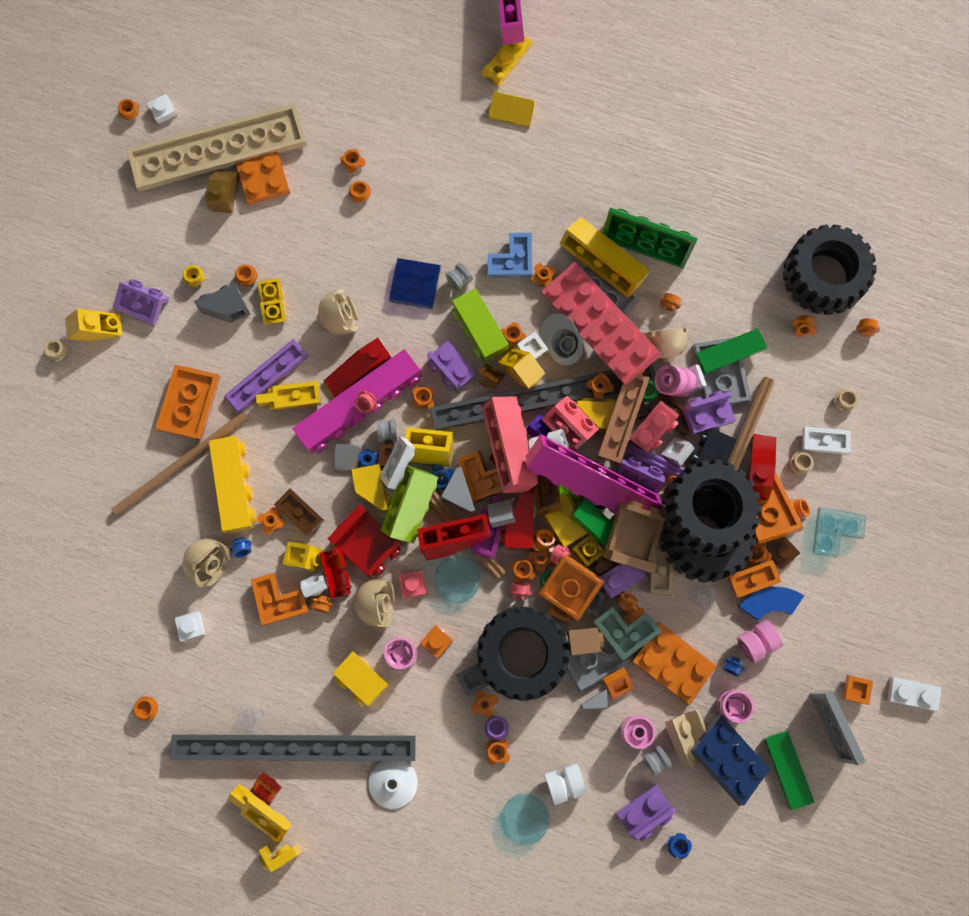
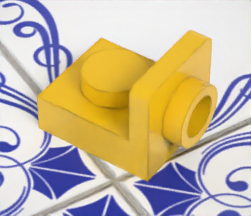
M288 541L282 564L318 572L321 564L319 553L323 552V549Z
M286 844L275 852L277 856L275 858L269 846L266 845L259 850L261 854L259 860L266 870L269 869L272 873L298 856L301 851L297 844L291 848Z

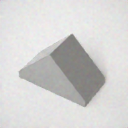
M458 467L441 497L444 502L469 515H474L475 508L462 468Z

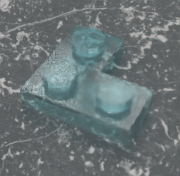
M819 507L817 510L813 554L834 558L839 557L841 536L858 539L865 538L867 515Z

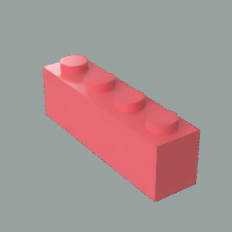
M492 397L482 406L502 493L527 492L538 484V475L533 474L527 468L525 456L530 448L517 397Z

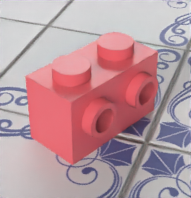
M568 396L556 404L542 419L552 431L559 429L564 431L569 447L574 452L599 430L594 421L587 417L576 402Z
M661 400L631 435L630 439L646 453L651 448L655 451L664 441L660 437L666 431L671 433L679 422L676 419L679 414Z

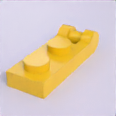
M524 36L525 42L503 45L490 63L483 68L481 76L486 79H492L493 83L500 87L531 48L532 40Z

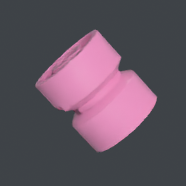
M665 365L655 375L656 389L664 395L687 397L696 388V376L687 368Z
M767 620L754 626L753 632L747 630L737 636L739 647L753 664L765 658L766 652L773 653L783 647L780 635Z
M397 637L386 644L384 658L390 667L405 670L415 663L417 650L410 640Z
M725 691L716 700L715 708L719 716L722 715L728 722H746L754 713L753 700L743 691Z
M637 715L625 718L619 729L622 741L636 749H645L650 746L656 735L653 723L649 719Z

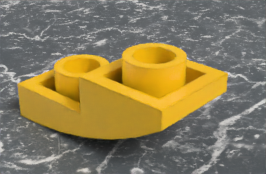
M281 279L258 281L264 325L286 322Z
M589 535L573 547L569 553H571L570 558L587 568L604 554V549Z

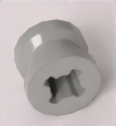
M461 263L456 264L453 271H448L445 274L448 282L457 291H460L465 283H470L473 280L468 269Z
M390 419L389 422L377 421L379 443H384L386 440L397 442L395 419Z
M659 745L655 747L654 752L651 754L646 753L643 755L644 761L655 777L659 776L662 770L673 767L668 756Z

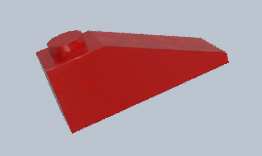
M377 337L357 350L323 381L335 398L391 359V356Z
M753 434L747 480L753 481L755 486L752 488L754 492H759L760 498L769 500L774 485L777 437Z
M534 487L527 492L521 493L513 509L515 523L505 525V530H501L500 544H505L504 550H533Z
M487 514L417 529L420 551L426 561L451 556L491 537Z

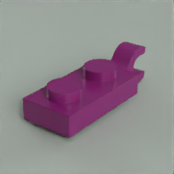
M493 495L489 504L501 502L502 497ZM482 508L480 515L487 514L491 537L472 545L470 553L493 560L502 526L492 528L489 522L488 509Z

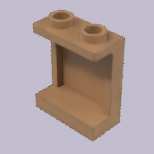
M629 500L628 504L620 502L603 557L614 562L655 573L657 564L653 563L652 560L664 522H668L667 518H662L660 509L650 507V510L647 511L642 509L643 504L631 500Z

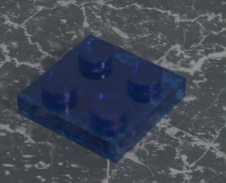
M397 258L389 302L433 309L441 265Z

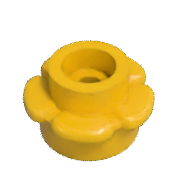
M190 265L183 271V281L191 287L199 286V283H202L205 279V274L199 266Z

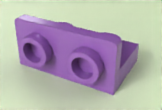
M130 279L127 282L119 283L112 308L153 325L157 324L162 304L168 302L169 297L162 295L163 292L159 289H148L143 287L142 282Z
M449 341L445 342L433 353L431 351L427 353V365L434 373L438 371L443 377L441 380L448 389L453 388L456 393L473 380L477 374Z
M717 391L710 394L709 398L702 399L697 397L688 401V405L682 411L691 435L709 431L711 428L716 429L736 421L728 401L732 396L731 392L722 393V391Z
M623 455L621 464L616 471L617 474L656 494H659L665 482V474L662 470L655 466L649 467L644 465L638 458L633 456L627 457Z
M654 784L616 811V814L635 841L638 839L643 841L653 834V828L659 824L661 827L668 824L673 819L671 815L676 811L670 806L658 786Z

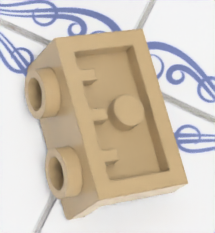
M694 710L683 713L666 721L665 725L682 770L689 769L700 763L690 752L691 748L706 730L700 711Z

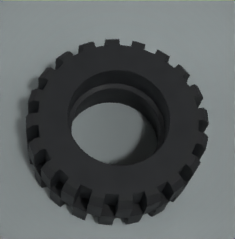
M827 224L820 225L818 229L812 228L806 234H803L787 255L788 257L783 266L785 269L783 280L788 281L785 287L788 292L791 291L793 293L791 298L795 302L799 300L802 303V308L807 309L809 307L812 309V313L819 314L821 311H824V315H832L834 312L839 314L847 308L853 307L869 291L875 280L874 275L877 272V266L873 265L876 261L875 254L870 253L871 246L869 243L862 241L864 237L859 233L855 235L852 233L853 230L848 227L841 229V225L835 224L831 228ZM825 255L836 259L845 270L846 283L832 285L822 281L813 271L811 258Z
M713 459L710 463L708 460H702L697 464L688 466L673 479L665 490L667 494L662 498V504L665 505V508L661 510L662 518H667L668 522L664 526L667 531L671 530L674 535L671 538L675 543L681 541L683 543L681 548L686 551L693 549L695 555L703 556L707 554L708 557H715L740 547L753 536V529L757 528L760 519L756 517L761 514V505H757L760 496L759 492H754L752 488L755 486L753 481H748L744 477L746 473L743 470L736 471L734 469L735 465L729 462L722 465L721 460ZM697 489H711L725 500L729 511L726 527L720 530L712 529L704 525L697 518L692 506L693 494Z
M702 489L699 492L695 491L692 498L695 515L713 519L721 529L726 527L729 511L725 500L717 492H711L710 489ZM664 525V529L660 534V539H664V543L661 545L662 552L667 551L669 557L665 558L667 562L676 565L674 570L677 573L681 574L684 572L687 579L692 581L698 579L702 583L716 582L741 570L746 566V561L750 560L753 555L750 549L756 546V539L751 537L745 541V544L726 554H720L717 557H708L705 554L698 556L694 554L693 549L686 551L681 548L683 545L681 541L675 543L671 538L674 535L671 530L667 531Z
M509 608L495 615L483 628L484 631L478 639V650H476V657H478L479 663L478 668L482 672L485 682L496 693L511 700H535L550 693L563 679L569 663V645L563 629L550 615L536 608ZM520 630L531 631L537 634L542 639L546 648L544 665L537 673L527 677H520L510 673L503 665L501 659V647L504 640L510 634Z

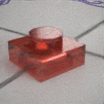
M263 772L257 778L250 791L269 806L275 800L282 787L274 778L269 777Z

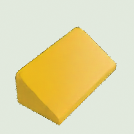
M494 91L488 118L530 127L535 109V100Z

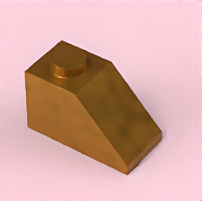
M216 170L208 179L205 201L211 211L233 213L239 179L238 171Z

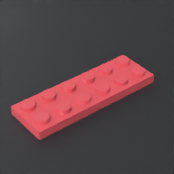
M576 262L570 265L541 291L560 314L569 317L581 337L625 386L661 356L658 349Z

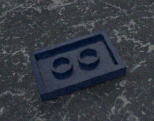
M722 715L715 717L690 750L738 806H744L770 770Z

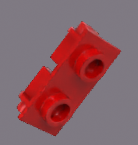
M340 547L319 553L330 599L349 596L351 593L350 589L352 588L348 573L344 572L346 567L343 557L344 552L340 550Z

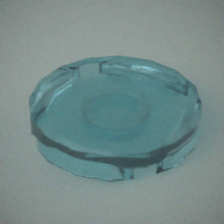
M461 556L449 557L436 568L434 574L435 588L438 594L448 602H466L474 597L480 586L479 570L475 563L468 558Z
M528 793L517 794L506 802L501 813V826L505 835L510 840L520 845H531L541 840L547 833L550 823L549 812L544 802L538 797Z

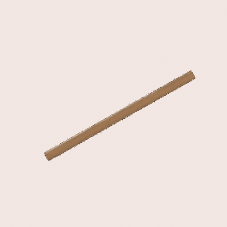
M244 411L111 508L113 513L118 516L210 448V440L223 438L249 419Z

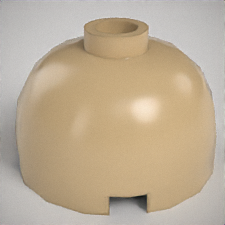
M337 289L326 294L318 307V323L334 335H347L358 329L354 320H358L356 308L350 296L345 297L342 294L345 292L343 289Z
M687 327L642 333L661 353V356L657 358L660 359L661 363L673 362L674 357L681 355L685 351L688 343Z
M213 539L197 540L186 549L183 555L182 568L184 574L199 587H203L202 585L212 586L225 573L227 568L223 566L226 563V559L230 561V550L224 544Z
M375 579L364 583L353 598V608L356 610L357 616L363 623L369 626L388 627L394 616V613H390V603L395 605V592L392 583L387 582V579Z

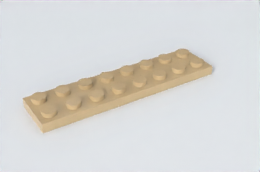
M291 104L127 149L136 188L140 192L235 166L237 162L278 151V153L304 147L307 146L296 106Z

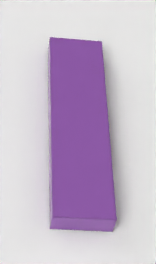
M292 339L225 394L224 398L240 414L256 401V395L267 392L268 389L278 383L309 356Z

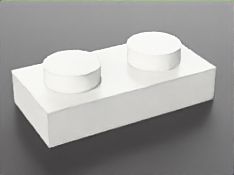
M804 427L802 429V451L843 455L850 453L851 431Z
M400 436L380 475L384 484L391 489H396L398 483L402 481L406 466L414 456L415 447L408 439Z
M890 677L887 701L931 711H939L941 687Z

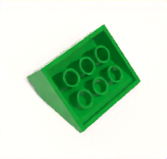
M611 207L608 211L603 234L620 247L684 269L698 239L691 236L689 232L677 231L666 224H657L644 216H635L629 214L624 209Z

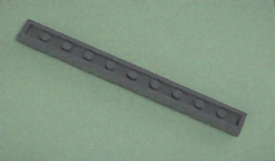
M652 363L645 369L642 375L649 377V380L655 382L656 374ZM612 370L529 388H521L430 407L434 428L436 431L485 421L482 406L492 397H517L521 413L554 407L566 396L574 402L581 401L583 398H595L594 392L587 387V381L589 379L593 380L599 373H605L610 383L614 385V390L611 393L607 392L603 396L620 393L623 382Z
M173 734L171 735L170 760L416 761V735Z

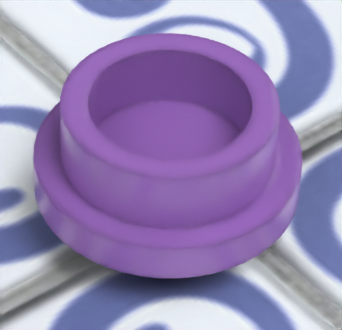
M493 716L486 721L485 733L489 739L500 741L507 736L509 726L503 717Z

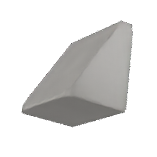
M335 444V470L351 471L358 468V454L360 453L358 445Z
M510 499L487 505L489 522L492 528L515 523Z
M604 689L581 704V708L583 710L607 709V690Z

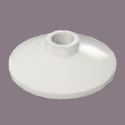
M382 761L372 770L369 778L370 794L375 802L384 808L397 809L405 806L412 800L417 790L416 773L406 761ZM393 779L397 782L395 789L389 788V780Z

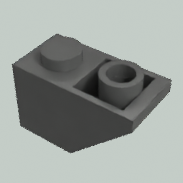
M236 283L224 285L220 290L214 293L203 294L194 301L201 313L229 323L250 314Z

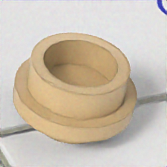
M59 339L49 340L44 346L45 356L54 362L64 359L68 352L67 345Z
M842 389L835 395L834 402L838 409L848 412L857 406L858 397L854 391Z
M800 451L791 457L790 466L797 474H807L812 470L814 461L810 454Z

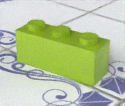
M476 288L452 300L453 309H451V313L456 321L460 320L462 323V332L467 340L471 339L474 347L472 348L478 359L482 358L486 364L508 352L509 344Z
M407 465L404 477L395 489L380 531L389 537L414 543L418 536L417 529L421 528L424 515L428 512L429 502L432 493L436 490L438 477L427 471Z

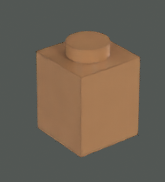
M598 627L567 632L570 656L601 652L600 647H604L602 632L598 633Z

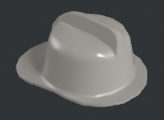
M552 314L543 321L541 337L552 358L563 366L575 364L584 352V342L574 323L563 314Z

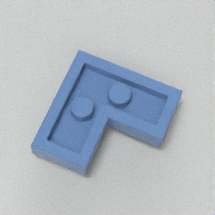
M509 233V254H488V278H531L532 233Z

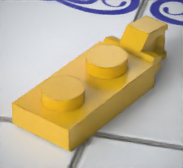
M311 381L272 386L271 389H268L267 394L256 395L258 407L269 406L270 410L321 405L319 382Z
M240 784L234 788L228 797L229 801L241 809L240 815L277 843L282 841L292 825L283 815L275 812L263 800L252 795L249 789Z

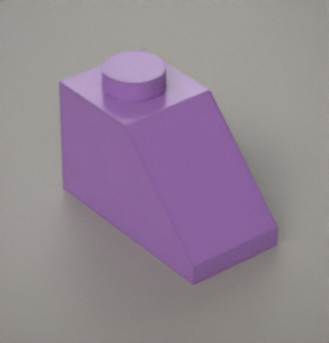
M620 564L600 577L605 580L601 590L603 593H606V598L610 600L648 575L644 570Z

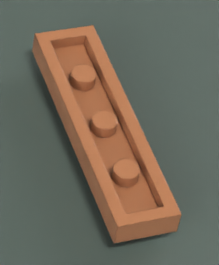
M639 374L626 386L624 383L622 384L597 458L617 465L621 464L649 377Z

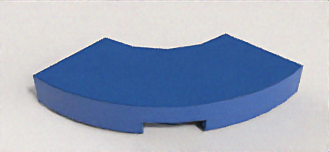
M768 587L747 596L739 604L738 608L757 621L772 611L792 615L804 595L785 587Z

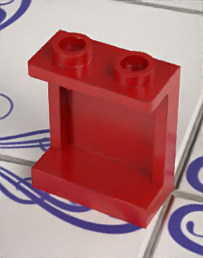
M360 504L327 538L335 547H340L344 555L370 579L373 576L377 578L385 570L384 564L389 559L394 560L402 551L400 549L402 543L398 539L389 537L380 531L382 525Z

